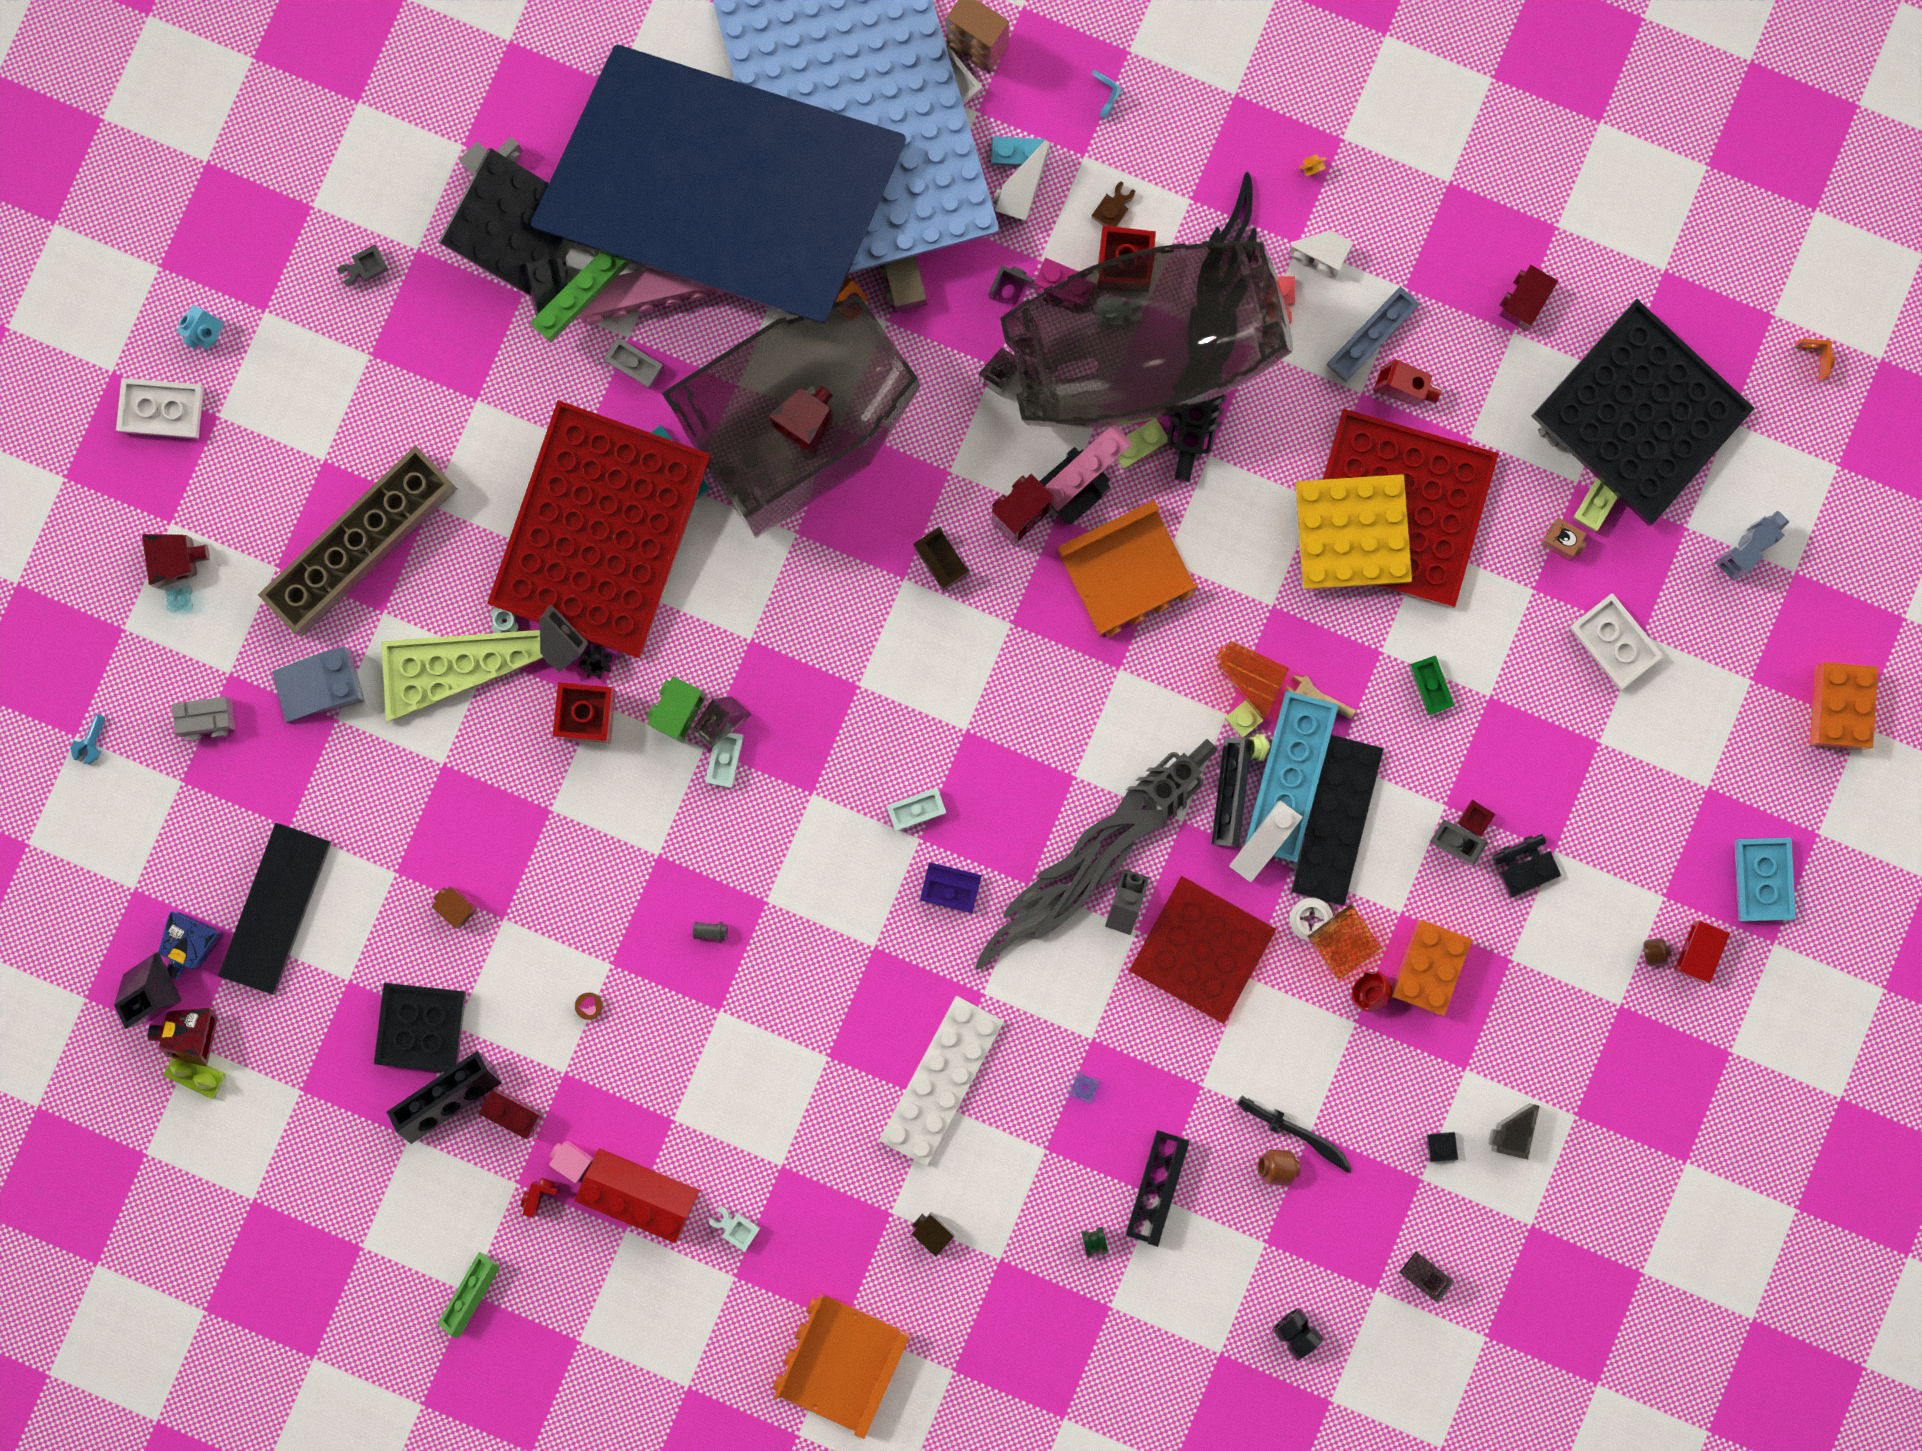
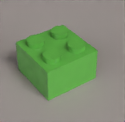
M672 676L671 680H666L661 687L659 694L662 697L658 705L653 704L648 712V725L683 743L707 695L702 690Z

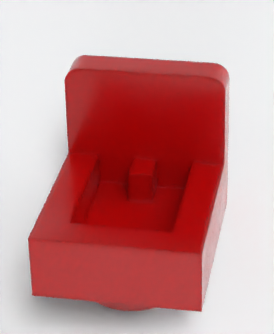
M540 1178L539 1182H532L529 1192L525 1191L520 1204V1207L524 1208L522 1215L531 1218L537 1216L543 1192L558 1195L561 1188L555 1186V1181Z

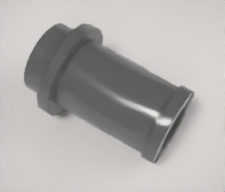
M719 921L718 924L694 922L693 939L717 940V943L727 940L728 925H724L723 922Z

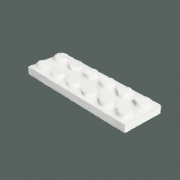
M956 995L879 1141L927 1166L1004 1021Z

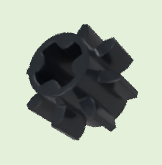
M590 644V649L587 652L583 651L581 654L583 660L579 662V668L587 669V678L593 675L601 679V675L605 671L611 672V666L608 663L613 661L612 654L605 655L604 645L598 648Z

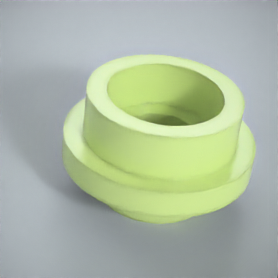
M1256 734L1255 737L1249 738L1252 740L1250 758H1255L1256 761H1263L1269 754L1270 744L1263 734Z

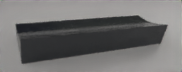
M275 822L218 977L271 995L276 994L330 849L331 841Z

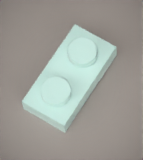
M722 730L716 731L705 783L733 788L744 735Z
M938 788L886 805L895 832L947 814Z

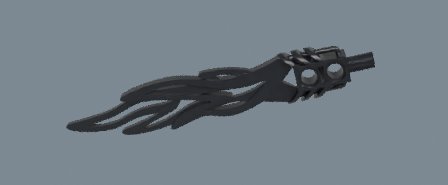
M1249 172L1244 174L1234 211L1221 234L1219 227H1216L1213 231L1199 269L1197 307L1193 306L1191 309L1188 328L1190 362L1179 383L1174 385L1176 400L1174 398L1171 399L1173 413L1169 410L1168 414L1171 424L1167 443L1170 447L1175 448L1173 455L1179 456L1174 480H1179V482H1190L1194 460H1200L1202 454L1211 452L1215 432L1221 427L1222 421L1218 422V418L1223 415L1224 408L1221 410L1220 408L1227 399V395L1225 396L1223 369L1228 363L1236 345L1238 336L1237 310L1251 282V277L1247 276L1252 264L1257 241L1256 228H1252L1242 253L1234 265L1238 244L1249 224L1252 213L1253 189ZM1246 196L1245 217L1230 246L1225 270L1219 282L1221 248L1237 221ZM1249 252L1245 267L1225 298L1221 310L1220 289L1226 287L1232 281L1240 264ZM1209 260H1210V265H1209V270H1208V275H1207V282H1206L1205 301H1204V292H1203L1204 274H1205V269H1206V267H1207V264H1208V262H1209ZM1214 314V335L1218 344L1209 365L1204 371H1201L1207 353ZM1231 319L1227 347L1223 352L1224 335ZM1194 325L1198 329L1196 345L1194 338ZM1203 390L1208 402L1191 399V397ZM1193 410L1199 411L1203 419L1192 421L1188 413ZM1174 431L1177 432L1176 443L1172 442ZM1187 436H1192L1196 439L1197 445L1195 447H1187L1183 439ZM1209 436L1207 448L1203 449L1205 438Z

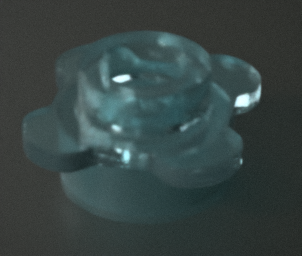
M184 585L182 588L169 586L165 591L168 603L166 605L167 610L171 613L177 610L187 612L192 610L193 603L190 598L192 588L188 585ZM180 596L182 598L181 601H177V597Z
M1077 1072L1074 1076L1075 1082L1069 1088V1095L1073 1098H1082L1085 1103H1091L1094 1101V1092L1100 1086V1081L1095 1077L1089 1078L1085 1076L1083 1072ZM1083 1085L1087 1086L1086 1090H1082Z

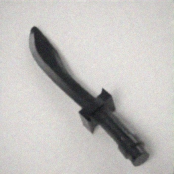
M1242 1095L1238 1099L1236 1104L1244 1112H1249L1253 1116L1269 1124L1268 1130L1278 1134L1277 1129L1280 1128L1301 1138L1311 1145L1322 1157L1345 1172H1351L1345 1155L1329 1141L1283 1119L1285 1113L1274 1109L1275 1113L1273 1114L1257 1106L1250 1098Z

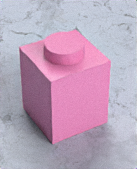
M566 1141L563 1145L558 1143L549 1155L552 1158L549 1166L576 1184L580 1182L594 1158L570 1141Z

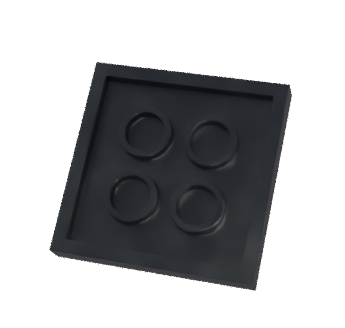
M384 983L374 1064L446 1072L458 1064L466 991Z

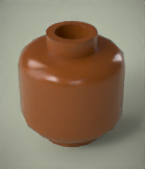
M1269 1149L1259 1158L1258 1174L1269 1185H1291L1295 1177H1298L1300 1174V1162L1296 1160L1294 1153L1290 1150Z

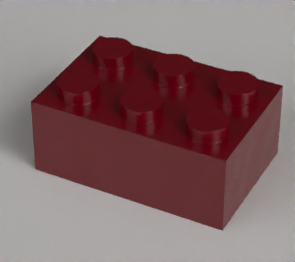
M1032 473L1027 478L1022 475L1012 485V492L1007 497L1002 494L992 504V524L1013 546L1053 509L1054 496Z

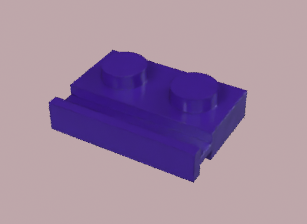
M929 862L920 901L973 913L982 875Z

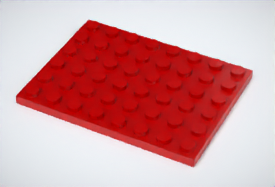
M557 400L487 604L539 623L540 617L547 607L552 605L584 639L636 658H641L711 454Z

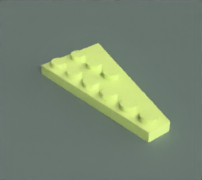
M540 630L381 641L386 722H391L544 659L540 653Z

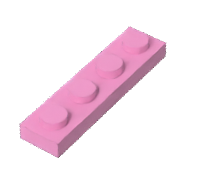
M1116 424L1110 426L1045 486L1054 496L1053 507L1056 511L1062 509L1133 445Z

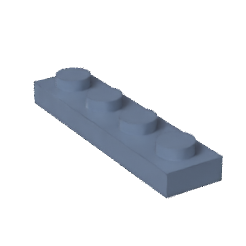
M1400 286L1326 365L1346 383L1419 307L1420 303Z

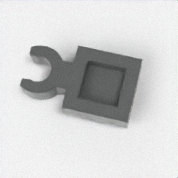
M375 244L351 256L354 264H343L337 268L340 274L347 271L351 273L350 277L343 281L346 286L354 285L360 276L367 282L389 270Z

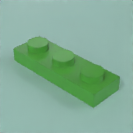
M479 1252L437 1323L452 1337L459 1339L501 1267L484 1253Z

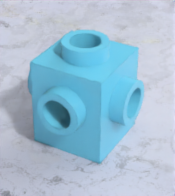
M192 305L188 313L180 319L179 328L176 333L184 337L182 342L189 347L197 350L200 346L209 350L217 342L224 322L205 310Z

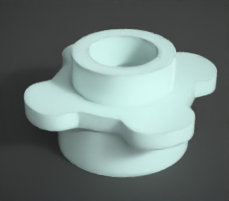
M494 608L491 611L494 624L492 631L494 633L517 632L519 626L516 623V614ZM503 618L507 619L506 623L502 622Z

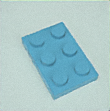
M1792 839L1734 840L1738 921L1795 920Z

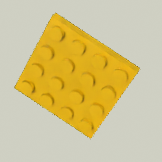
M1404 475L1295 482L1303 590L1412 582Z

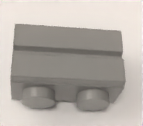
M229 697L172 704L175 734L178 737H184L185 741L201 740V735L211 734V738L228 736L227 731L235 730L233 703Z

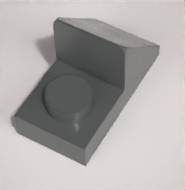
M1443 819L1430 840V843L1435 847L1455 856L1463 864L1472 866L1476 864L1488 844L1486 840Z

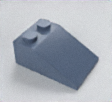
M345 646L313 655L272 671L286 723L365 701L352 651Z

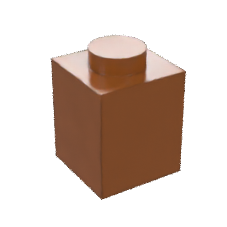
M451 886L448 889L443 887L434 896L433 899L436 902L431 906L455 929H460L478 910L462 893Z

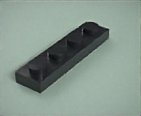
M1224 737L1211 845L1239 847L1251 753V739Z

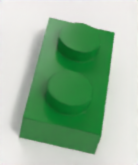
M1436 655L1409 665L1428 716L1455 706Z

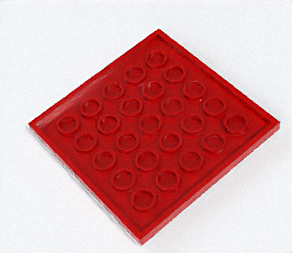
M1343 408L1322 480L1404 475L1412 582L1374 586L1450 608L1456 607L1499 453Z

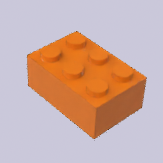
M1822 662L1815 665L1810 746L1856 750L1873 748L1878 666Z
M1416 920L1392 985V998L1433 1014L1445 1016L1473 939L1424 920Z

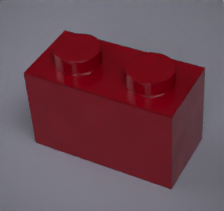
M1530 265L1526 271L1522 269L1519 271L1513 281L1517 285L1512 294L1507 292L1499 305L1503 308L1499 316L1526 332L1534 323L1558 283L1557 279L1533 265Z
M495 1088L491 1089L479 1115L527 1140L532 1138L544 1113Z

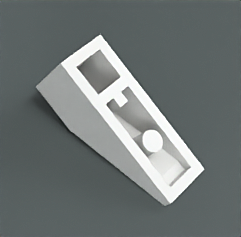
M1044 141L1003 184L1002 190H996L993 204L997 205L995 211L1025 221L1028 220L1051 142Z
M1278 801L1229 867L1249 882H1252L1303 817L1282 801Z

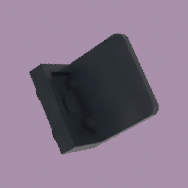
M1073 447L1066 454V458L1039 482L1045 487L1084 450L1078 451L1076 447ZM1102 472L1062 509L1056 511L1053 507L1054 511L1066 524H1073L1110 491L1108 484L1110 479Z

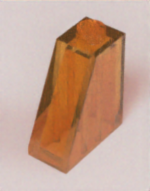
M1231 640L1227 646L1222 644L1215 658L1220 661L1217 668L1242 698L1251 705L1262 719H1265L1289 668Z

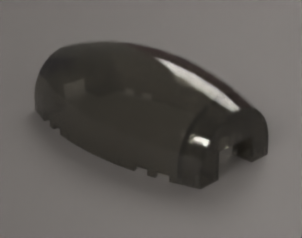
M1228 240L1227 243H1212V241H1202V244L1186 245L1181 243L1122 255L1068 276V280L1054 287L1051 285L1043 289L1044 293L1031 300L1029 298L1016 308L1000 317L1005 343L1015 355L1022 393L1016 394L1021 419L1028 426L1100 428L1112 426L1113 424H1133L1168 416L1201 405L1236 389L1264 373L1293 352L1292 334L1282 291L1273 262L1263 242Z

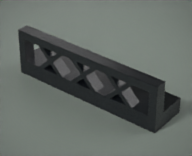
M1156 1130L1125 1236L1145 1241L1149 1245L1159 1246L1190 1142L1188 1139ZM1161 1137L1176 1142L1173 1153L1163 1158L1158 1150ZM1157 1153L1160 1160L1153 1163L1155 1155ZM1171 1158L1169 1166L1167 1167L1165 1160ZM1162 1163L1167 1172L1165 1179L1154 1184L1150 1176L1151 1168ZM1149 1179L1152 1186L1145 1189ZM1163 1184L1161 1193H1159L1156 1187ZM1154 1189L1159 1198L1158 1203L1151 1209L1146 1210L1142 1202L1143 1195ZM1141 1205L1144 1212L1138 1215V1211ZM1155 1211L1152 1220L1149 1216V1213ZM1145 1215L1151 1224L1148 1236L1133 1232L1135 1221Z

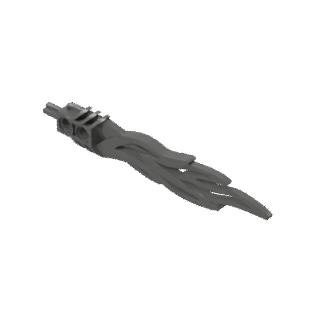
M1206 739L1189 756L1185 753L1180 756L1177 752H1171L1156 767L1148 768L1145 772L1150 773L1145 777H1138L1135 781L1140 782L1136 786H1129L1126 789L1128 792L1113 815L1102 819L1088 828L1078 839L1073 850L1066 858L1040 872L1037 875L1040 879L1024 890L1008 906L1003 914L1004 918L1030 902L1043 897L1027 913L1007 923L996 932L978 958L976 969L982 968L1014 941L1035 931L1037 932L1034 938L1038 939L1071 917L1087 900L1099 879L1100 884L1103 885L1119 869L1128 856L1134 841L1160 827L1164 829L1167 826V819L1171 815L1172 819L1177 816V810L1181 806L1182 811L1186 808L1187 800L1203 785V779L1199 776L1203 773L1200 767L1218 751L1215 745ZM1173 757L1177 759L1169 767H1164ZM1179 765L1189 767L1191 774L1188 779L1181 780L1176 776L1175 771ZM1196 779L1198 783L1187 793V787ZM1162 783L1169 785L1171 788V795L1165 799L1158 797L1156 794V787ZM1144 792L1162 810H1142ZM1134 824L1132 828L1119 836L1088 868L1100 849V841L1113 831L1123 826ZM1104 829L1094 842L1077 853L1090 837L1099 830ZM1122 851L1118 861L1110 869V862ZM1081 865L1070 885L1058 884L1021 901L1022 898L1033 890L1066 876ZM1089 883L1086 891L1077 903L1066 913L1059 916ZM1065 891L1059 902L1044 919L1013 934L990 951L1001 935L1011 927L1037 914L1054 897Z

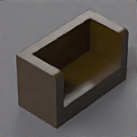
M940 526L913 543L914 549L943 592L970 575V570L968 567H965L943 534Z

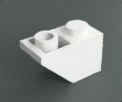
M1329 230L1294 241L1289 253L1299 263L1307 264L1308 262L1316 266V270L1323 275L1331 276L1332 274L1337 276L1354 242Z

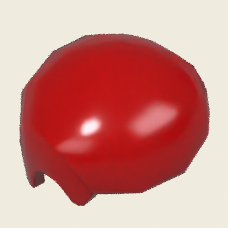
M1378 970L1377 972L1365 971L1363 977L1356 980L1352 987V1000L1359 1009L1366 1012H1377L1383 1009L1392 997V986L1388 978Z

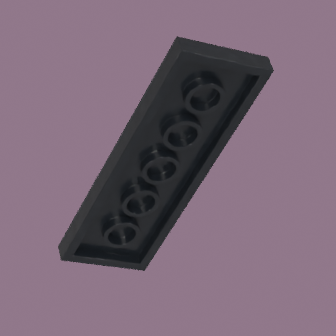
M1335 735L1330 736L1291 888L1292 893L1342 906L1345 905L1384 748Z

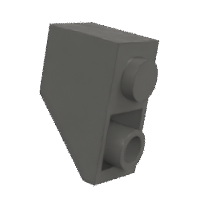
M1123 869L1105 927L1131 935L1141 908L1149 877Z

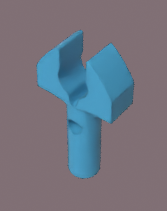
M95 715L84 740L79 742L73 741L71 754L74 760H79L81 751L85 748L88 750V755L83 764H91L99 758L102 751L97 750L95 742L105 721L103 715Z

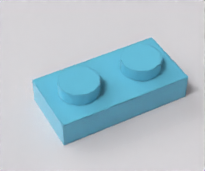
M993 136L991 165L1020 167L1046 139Z

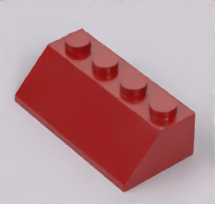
M599 1148L584 1176L574 1202L676 1244L681 1237L700 1190Z

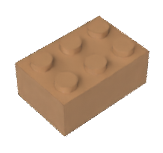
M958 0L946 17L947 43L950 49L959 55L964 53L970 57V61L976 67L992 71L1009 46V20L978 0Z

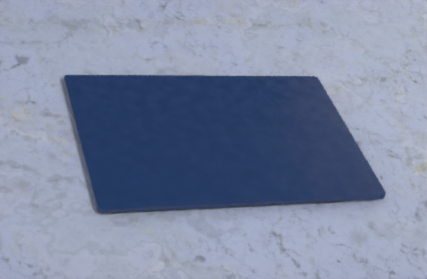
M615 45L531 220V226L535 230L824 324L829 318L906 143V137L903 133L632 48Z

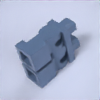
M1776 511L1772 516H1764L1749 526L1746 530L1748 533L1739 540L1738 548L1735 546L1725 552L1714 563L1733 581L1744 576L1764 557L1761 552L1785 536L1781 530L1789 523V520L1779 511Z

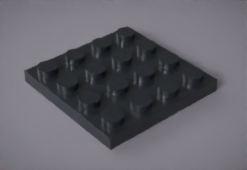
M488 148L438 243L531 297L524 264L554 258L563 241L562 238L535 230L531 226V220L549 183L494 149Z

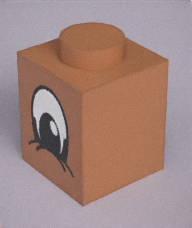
M1557 518L1551 524L1540 545L1570 560L1574 555L1579 556L1586 545L1583 539L1587 533Z

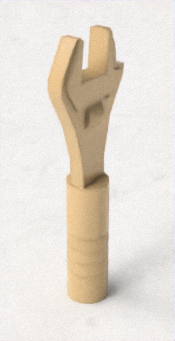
M1293 675L1292 678L1300 683L1296 691L1287 685L1285 687L1286 691L1338 704L1337 712L1349 719H1352L1356 711L1338 700L1321 693L1313 686L1307 675L1304 678Z

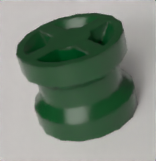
M1098 1227L1093 1232L1081 1231L1087 1258L1093 1257L1096 1253H1102L1103 1255L1109 1253L1103 1227Z

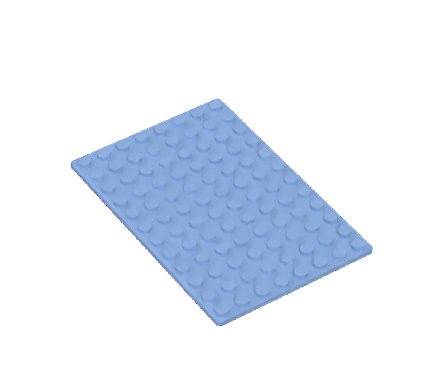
M933 0L713 1L735 81L903 133L906 137V143L848 274L990 236L999 231L998 222Z

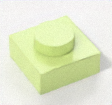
M1246 700L1225 717V720L1241 738L1245 737L1263 721Z

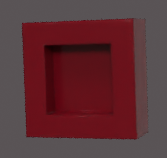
M1471 800L1457 821V824L1476 836L1482 837L1496 814L1476 801Z

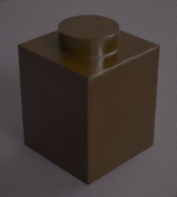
M931 1212L927 1216L922 1213L911 1225L915 1228L911 1235L935 1257L955 1235Z

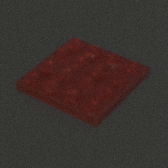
M1181 876L1128 971L1218 1022L1225 1024L1277 929Z

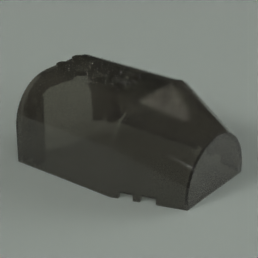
M857 296L836 302L827 322L824 324L801 317L789 320L786 317L777 319L661 394L692 446L697 450L711 454L707 469L747 529L757 539L870 466L920 389L918 377L863 299ZM823 386L833 394L831 400L826 404L831 409L833 418L817 448L811 455L773 429L769 415L798 389H803L813 396L819 387Z

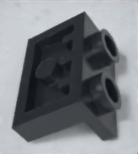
M561 257L524 264L536 316L568 285L566 279L569 275L568 267Z

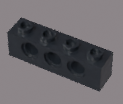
M477 1050L387 1111V1114L396 1133L412 1144L490 1092L491 1089L502 1084L492 1062Z

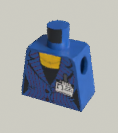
M170 911L158 951L160 955L170 959L166 967L170 977L179 980L185 967L192 970L201 968L224 933L178 911Z

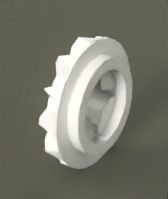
M1317 898L1300 900L1293 906L1289 917L1291 929L1299 938L1306 941H1317L1324 938L1333 926V914L1330 907L1324 901ZM1312 907L1314 917L1323 919V922L1314 923L1311 931H1309L1308 922L1300 920V917L1309 916Z

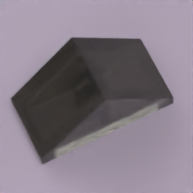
M1001 347L980 371L979 383L1002 396L1024 361Z
M732 696L715 698L711 700L692 731L712 748L749 718L750 712Z
M1415 1251L1399 1272L1436 1303L1442 1299L1455 1282L1417 1251Z

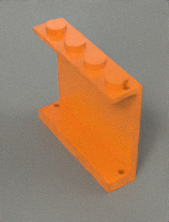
M1155 500L1057 548L1058 554L1099 636L1106 634L1107 638L1114 636L1122 631L1121 626L1129 622L1134 626L1146 619L1145 614L1151 611H1155L1156 614L1170 608V602L1176 599L1183 602L1193 597V591L1198 587L1197 583H1193L1158 513L1159 507Z
M820 1293L818 1299L812 1297L806 1313L810 1314L807 1324L801 1323L795 1335V1338L799 1340L796 1349L790 1348L783 1364L788 1365L784 1376L778 1374L772 1387L773 1390H776L774 1399L777 1400L778 1397H781L855 1431V1436L865 1439L908 1342L910 1333Z

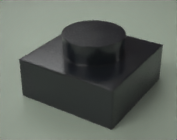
M1455 1132L1426 1134L1429 1162L1458 1160Z

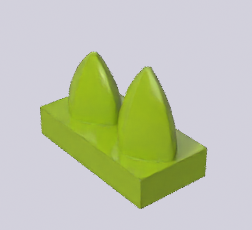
M172 1058L163 1076L210 1099H215L226 1074L209 1065L207 1067Z

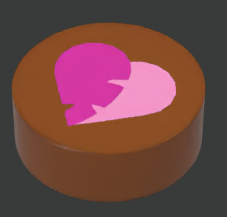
M583 993L575 1002L576 1013L585 1020L597 1018L603 1010V1002L595 993Z

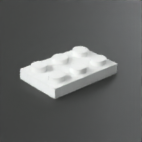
M121 378L116 431L119 433L199 439L204 386L201 384Z
M1613 593L1568 627L1619 690L1625 688L1664 657Z

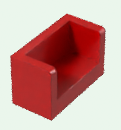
M1700 920L1693 921L1673 971L1701 983L1710 984L1730 933Z

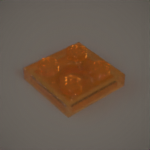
M1351 904L1307 936L1338 981L1382 949L1364 920Z

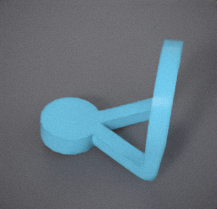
M1093 70L1092 75L1113 88L1107 103L1099 117L1105 120L1111 113L1114 106L1113 103L1121 94L1122 89L1105 75Z

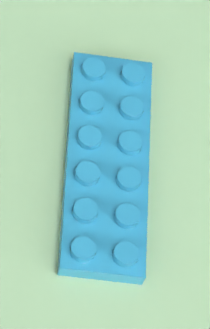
M1285 691L1245 844L1276 803L1282 801L1303 818L1273 856L1297 862L1338 704Z

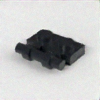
M1543 834L1535 837L1528 836L1523 839L1524 842L1513 847L1508 845L1501 848V852L1492 855L1496 865L1503 862L1507 863L1509 869L1499 874L1510 898L1562 876L1551 851L1541 855L1538 851V847L1547 843ZM1528 852L1531 859L1518 864L1515 857Z

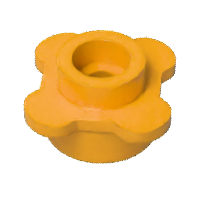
M1318 154L1303 159L1304 164L1299 166V170H1304L1306 176L1315 174L1326 168L1323 161L1327 159L1326 157L1319 158Z

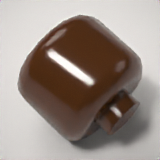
M1663 938L1644 941L1643 949L1646 964L1648 966L1667 964L1668 956H1672L1671 945L1667 946Z

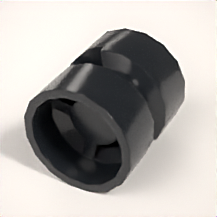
M1300 1308L1289 1312L1272 1328V1331L1281 1342L1288 1343L1286 1349L1296 1361L1306 1357L1324 1340L1315 1326L1308 1325L1309 1319Z

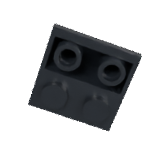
M159 952L154 953L123 974L114 1006L125 1030L152 1021L182 1001Z

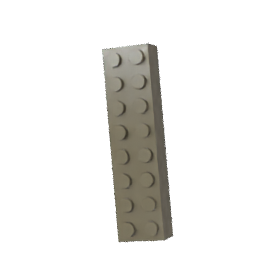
M415 445L270 582L258 596L294 634L303 637L458 488Z

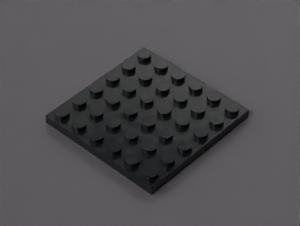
M1635 299L1535 410L1531 417L1648 526H1651L1755 408L1642 302Z

